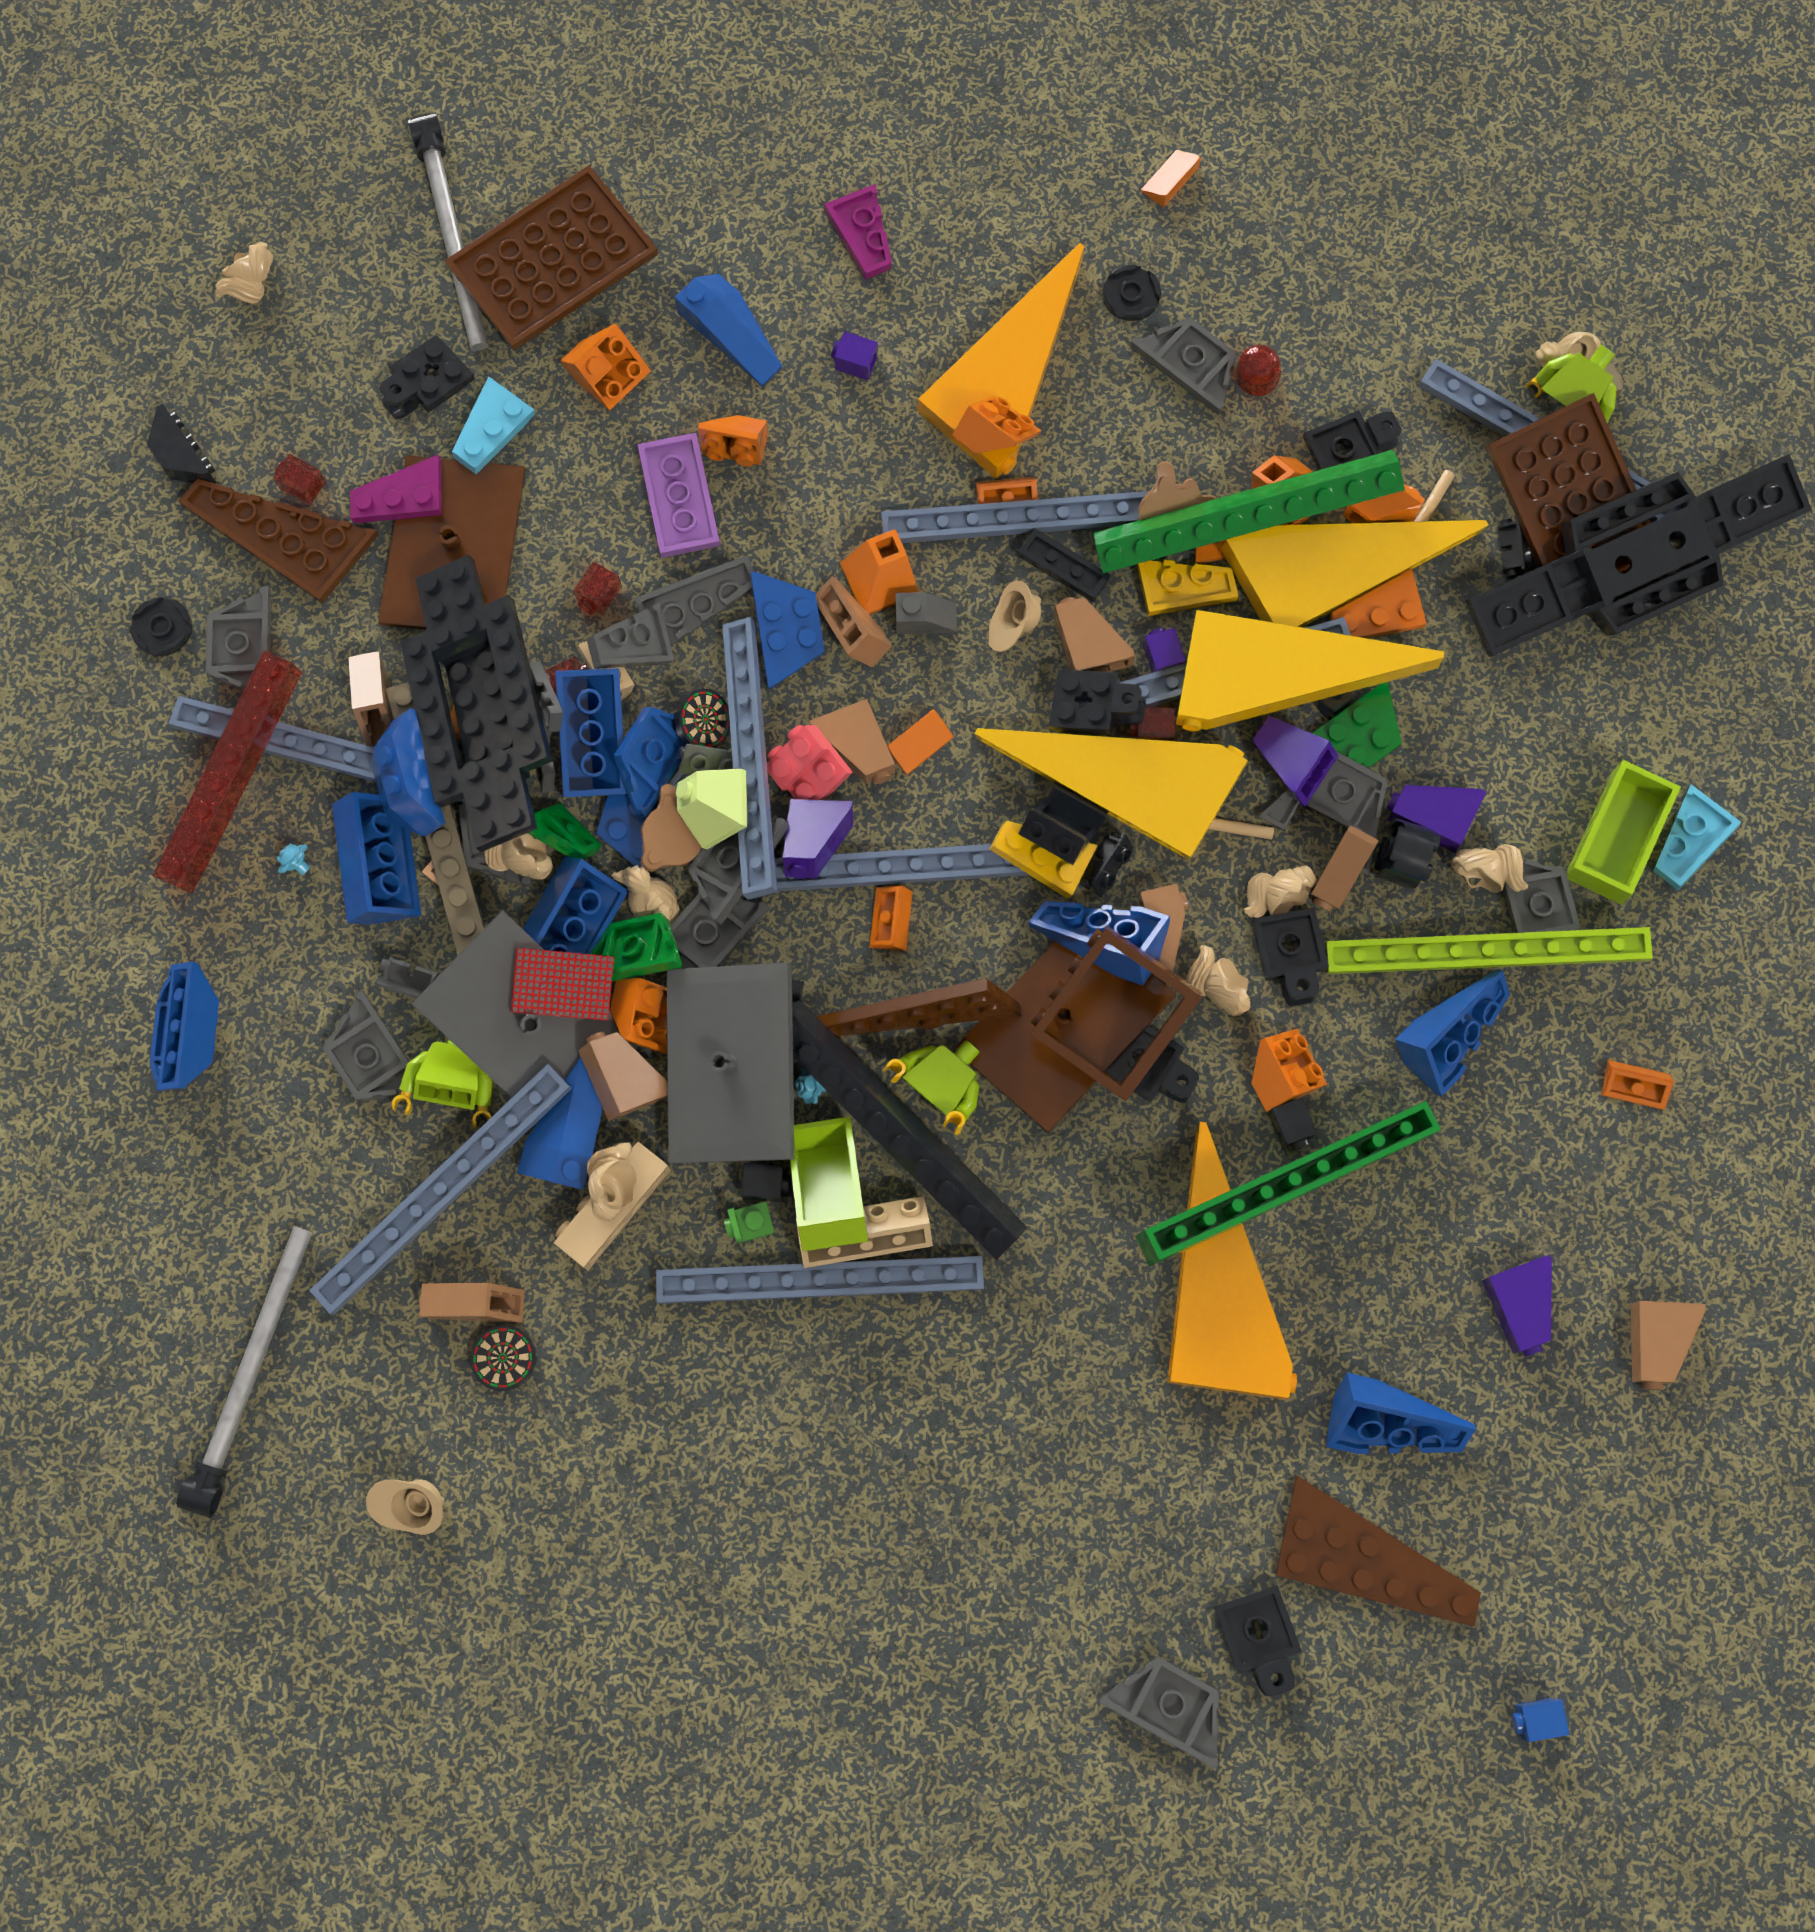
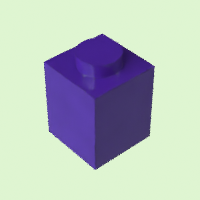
M844 331L841 341L834 343L831 358L834 359L835 370L869 380L878 357V342Z
M1158 628L1145 636L1143 648L1151 673L1185 664L1186 660L1175 628L1168 630Z

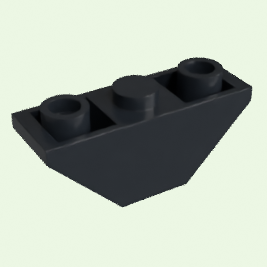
M163 403L157 406L147 446L171 480L194 483L198 478L216 484L211 475L216 470L206 456L200 458L197 455L196 451L200 447L192 435L189 433L184 436L180 429L185 425L175 410L169 413Z

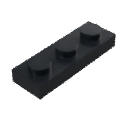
M1035 528L1018 551L1017 556L1093 603L1111 577V574L1108 572L1103 573L1102 569Z

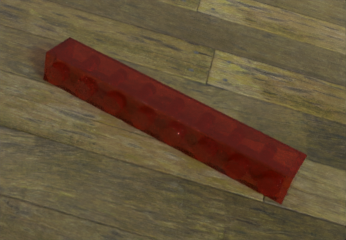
M263 651L155 869L154 877L193 894L302 674V671L293 663Z

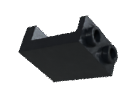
M1054 781L1041 804L1029 811L1018 834L1074 865L1097 835L1109 811Z

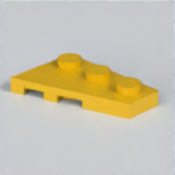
M1150 560L1136 564L1148 616L1233 602L1238 599V591L1232 568L1195 564L1194 566L1176 564L1172 560H1164L1163 562Z
M1010 821L1004 822L989 850L1067 899L1071 897L1098 845L1090 843L1074 865L1019 835L1018 833L1022 827L1021 824Z

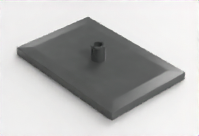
M502 910L411 1004L512 1098L547 1064L551 1065L565 1080L580 1058L578 1050L587 1044L586 1038L604 1031L606 1036L615 1032L620 1034L610 1012L608 1021L510 1012L516 948L544 949ZM628 1042L635 1050L639 1047V1045Z
M771 963L667 970L669 1163L795 1160L792 964Z

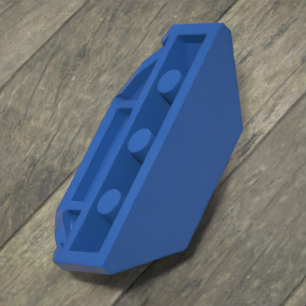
M409 708L390 723L375 745L371 765L386 820L421 836H428L446 823L442 808L436 805L424 755L422 734L415 709Z
M196 962L172 964L168 971L169 977L164 982L157 999L150 1067L156 1081V1090L159 1091L184 1089L213 1061L219 1000Z

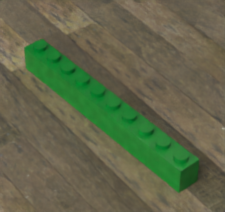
M1394 450L1095 532V545L1103 573L1404 491L1405 487L1400 462Z
M1424 1101L1147 1228L1135 1236L1149 1267L1427 1139L1440 1131L1441 1128L1427 1101Z

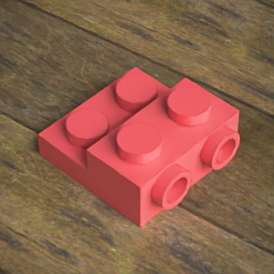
M816 725L796 726L787 735L790 740L783 747L782 745L775 747L767 755L769 759L767 762V772L780 789L788 790L794 799L825 800L853 773Z

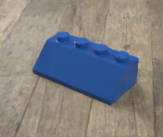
M619 668L555 671L556 697L563 711L561 731H558L562 797L627 794L614 759V754L623 741Z
M351 792L333 803L332 809L347 923L372 925L422 916L410 830L386 820L380 795Z
M564 856L523 930L544 950L590 954L593 948L600 942L602 934L612 922L629 891L583 859Z

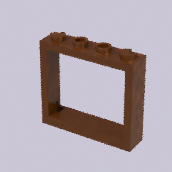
M1107 925L1103 931L1096 929L1086 943L1090 949L1084 958L1078 955L1067 970L1072 975L1067 982L1063 984L1059 981L1048 996L1053 1000L1046 1010L1040 1007L1030 1021L1034 1025L1030 1034L1118 1097L1127 1101L1201 1000L1202 992ZM1107 943L1117 948L1183 995L1181 1001L1121 1083L1045 1030Z

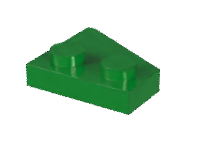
M562 803L534 813L538 829L528 834L564 855L584 860L595 855L602 847L596 838Z

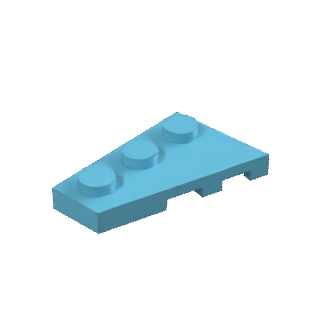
M1691 784L1653 872L1679 891L1741 824V821Z

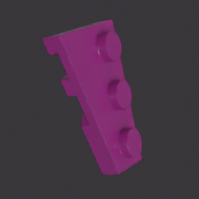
M876 184L824 204V213L865 280L891 270L892 261L886 232L883 229L881 208L878 205Z
M436 455L351 490L350 519L353 523L442 515V460L439 455Z

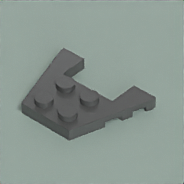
M541 661L529 662L548 744L550 745V736H555L557 731H561L563 711L551 686L550 676L545 672ZM552 761L540 766L543 773L542 781H540L542 793L554 791L556 771Z
M1337 752L1338 758L1306 806L1346 828L1351 825L1376 839L1387 778ZM1286 790L1272 805L1262 812L1260 818L1285 831L1299 803L1291 792ZM1373 852L1361 871L1366 876L1370 872Z

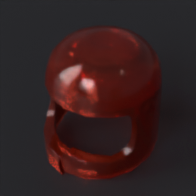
M1258 344L1250 346L1243 351L1238 360L1236 373L1240 388L1249 395L1264 396L1271 393L1277 387L1281 378V364L1279 356L1274 349L1267 345Z

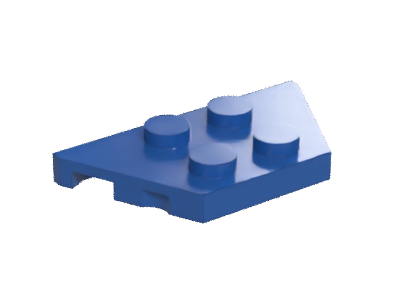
M751 572L750 577L767 687L772 689L825 652L816 593L757 572Z
M643 707L614 754L615 762L635 814L639 818L648 817L659 799L660 788L668 784L682 759L678 758L679 748L686 746L676 732L674 713H665L663 710L654 707Z
M628 793L608 795L596 834L633 867L636 865L643 867L641 865L643 842L640 830L646 818H639L635 814ZM657 804L654 805V807L652 808L651 812H653L655 809H657V807H658Z

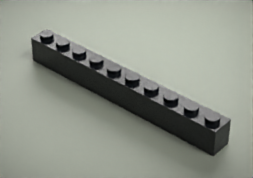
M800 1000L793 1003V1058L997 1260L1028 1227Z

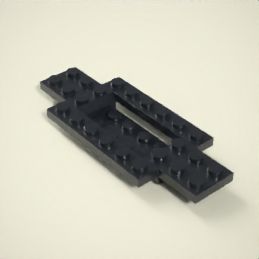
M467 555L415 578L427 630L401 641L400 644L414 709L422 734L424 755L435 804L442 808L464 799L475 848L483 852L538 829L526 779L530 778L529 771L552 762V756L514 599L506 595L485 605L475 560L470 555ZM439 662L445 666L467 762L463 767Z

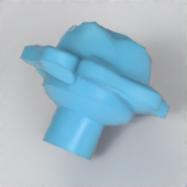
M289 844L284 847L276 858L281 864L278 872L285 873L287 870H296L301 875L305 874L310 868L304 861V852L307 849V845L301 844L296 846Z
M805 1069L802 1070V1075H799L795 1080L796 1094L804 1099L806 1105L816 1104L821 1092L826 1091Z

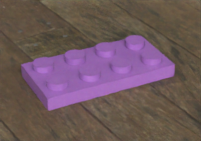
M692 433L637 444L661 558L719 547L720 541L697 434Z

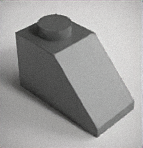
M927 592L896 593L897 634L957 633V605L952 601Z

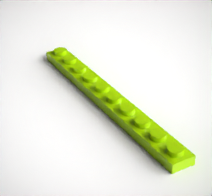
M1650 927L1326 942V955L1329 965L1328 974L1651 961L1653 959Z

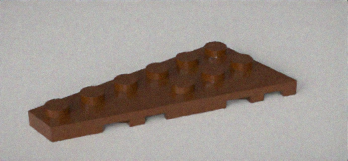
M198 478L179 500L181 506L322 604L379 536L378 532L374 529L356 527L350 522L343 520L335 521L322 517L319 513L280 502L266 501L260 496L253 494L249 496L235 492L232 488Z
M987 978L816 1017L839 1039L840 1036L919 1027L934 1029L945 1024L1022 1016L1019 1002Z
M1299 1476L1295 1477L1275 1573L1276 1576L1475 1626L1481 1592Z

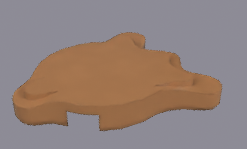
M1163 461L1157 465L1154 487L1144 496L1139 504V520L1214 500L1217 497L1200 494L1198 485L1192 478L1186 479L1182 484H1177L1173 465L1170 462Z
M671 784L663 785L659 790L657 809L649 814L640 830L643 842L641 865L651 872L660 868H668L669 866L683 867L689 864L702 848L677 811L676 787Z

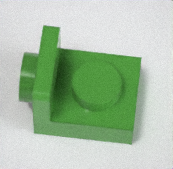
M766 1201L737 1210L734 1208L728 1209L729 1218L724 1219L728 1238L735 1237L737 1244L775 1234Z

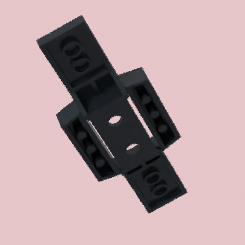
M1790 454L1697 496L1692 492L1680 473L1676 472L1561 523L1565 556L1474 596L1465 602L1488 657L1495 656L1588 613L1592 615L1606 636L1616 635L1723 586L1719 554L1739 543L1801 516L1812 509ZM1680 506V510L1595 549L1588 547L1671 508ZM1674 531L1679 532L1683 537V544L1679 549H1674L1669 544V536ZM1619 556H1624L1629 560L1630 567L1625 574L1619 573L1615 568V561ZM1701 558V560L1698 562H1695L1685 568H1682L1674 573H1671L1661 579H1658L1650 584H1647L1639 589H1636L1626 595H1623L1613 600V598L1618 595H1621L1629 590H1632L1642 584H1645L1653 579H1656L1666 573H1669L1677 568H1680L1688 563H1691Z

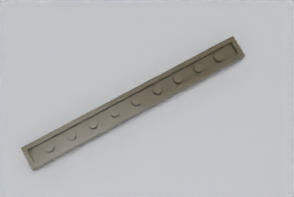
M409 682L386 688L394 719L409 708L414 709ZM450 804L442 807L446 824L425 837L457 955H459L485 927Z

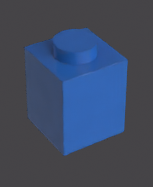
M1549 1698L1514 1705L1516 1713H1513L1511 1716L1515 1733L1517 1735L1521 1734L1522 1740L1533 1742L1570 1735L1562 1699Z

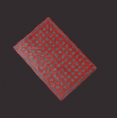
M516 948L510 1012L608 1021L614 957Z

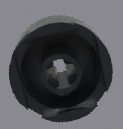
M1398 818L1393 819L1388 826V829L1393 830L1388 838L1383 836L1380 842L1374 869L1380 872L1376 873L1375 877L1402 887L1414 889L1419 885L1420 881H1428L1433 868L1429 861L1432 852L1434 853L1439 846L1441 836L1434 833L1431 829Z

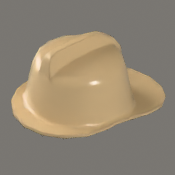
M1016 580L1007 585L990 620L989 646L994 651L1003 652L1009 650L1023 633L1033 630L1040 620L1041 598L1033 595L1023 581Z
M383 1480L375 1483L368 1491L366 1497V1506L370 1516L380 1525L391 1529L426 1535L434 1532L441 1525L443 1519L442 1506L444 1504V1497L440 1495L438 1489L432 1483L426 1480H414L411 1482Z

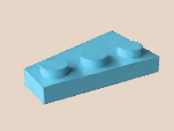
M488 376L452 450L453 458L474 474H477L535 415L534 409Z

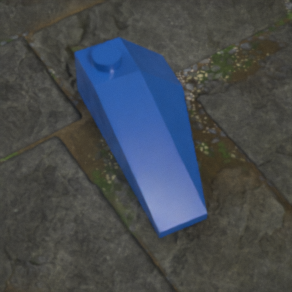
M720 274L695 277L675 296L677 314L759 385L763 386L782 368V364L742 295Z
M1044 901L1029 921V927L1084 958L1090 949L1086 945L1096 929L1103 931L1108 925L1159 962L1170 924V916L1144 907L1131 906L1130 910H1114L1113 905H1102L1101 909L1084 908L1081 903ZM1109 943L1106 944L1093 962L1114 976L1142 986L1151 975L1148 970Z
M1494 970L1418 1017L1395 1039L1403 1063L1436 1095L1443 1096L1462 1076L1467 1068L1464 1064H1461L1463 1057L1469 1048L1475 1052L1481 1044L1478 1040L1483 1024L1488 1026L1493 1024L1508 999L1510 991L1503 970Z
M580 1057L565 1079L572 1089L538 1121L533 1131L527 1137L517 1173L583 1190L588 1174L587 1163L593 1154L603 1108Z
M1347 1372L1333 1397L1326 1445L1330 1448L1355 1454H1369V1446L1388 1445L1389 1453H1400V1448L1408 1445H1418L1422 1453L1462 1452L1476 1427L1475 1424L1382 1381Z

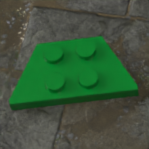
M1381 683L1312 734L1329 740L1336 752L1370 769L1402 744L1388 683Z
M662 913L610 923L602 934L600 942L590 953V955L614 957L612 981L682 968V961L669 920Z

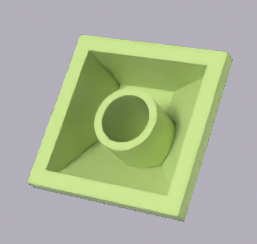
M746 770L696 771L677 783V811L702 848L708 850L747 827Z

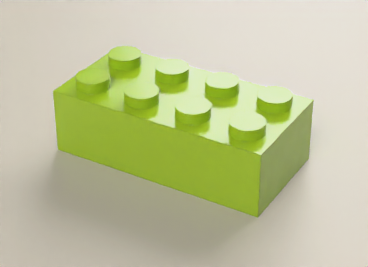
M1622 760L1612 771L1566 871L1568 880L1622 905L1633 895L1681 786Z
M844 1117L794 1125L795 1160H790L802 1252L868 1242L851 1118Z

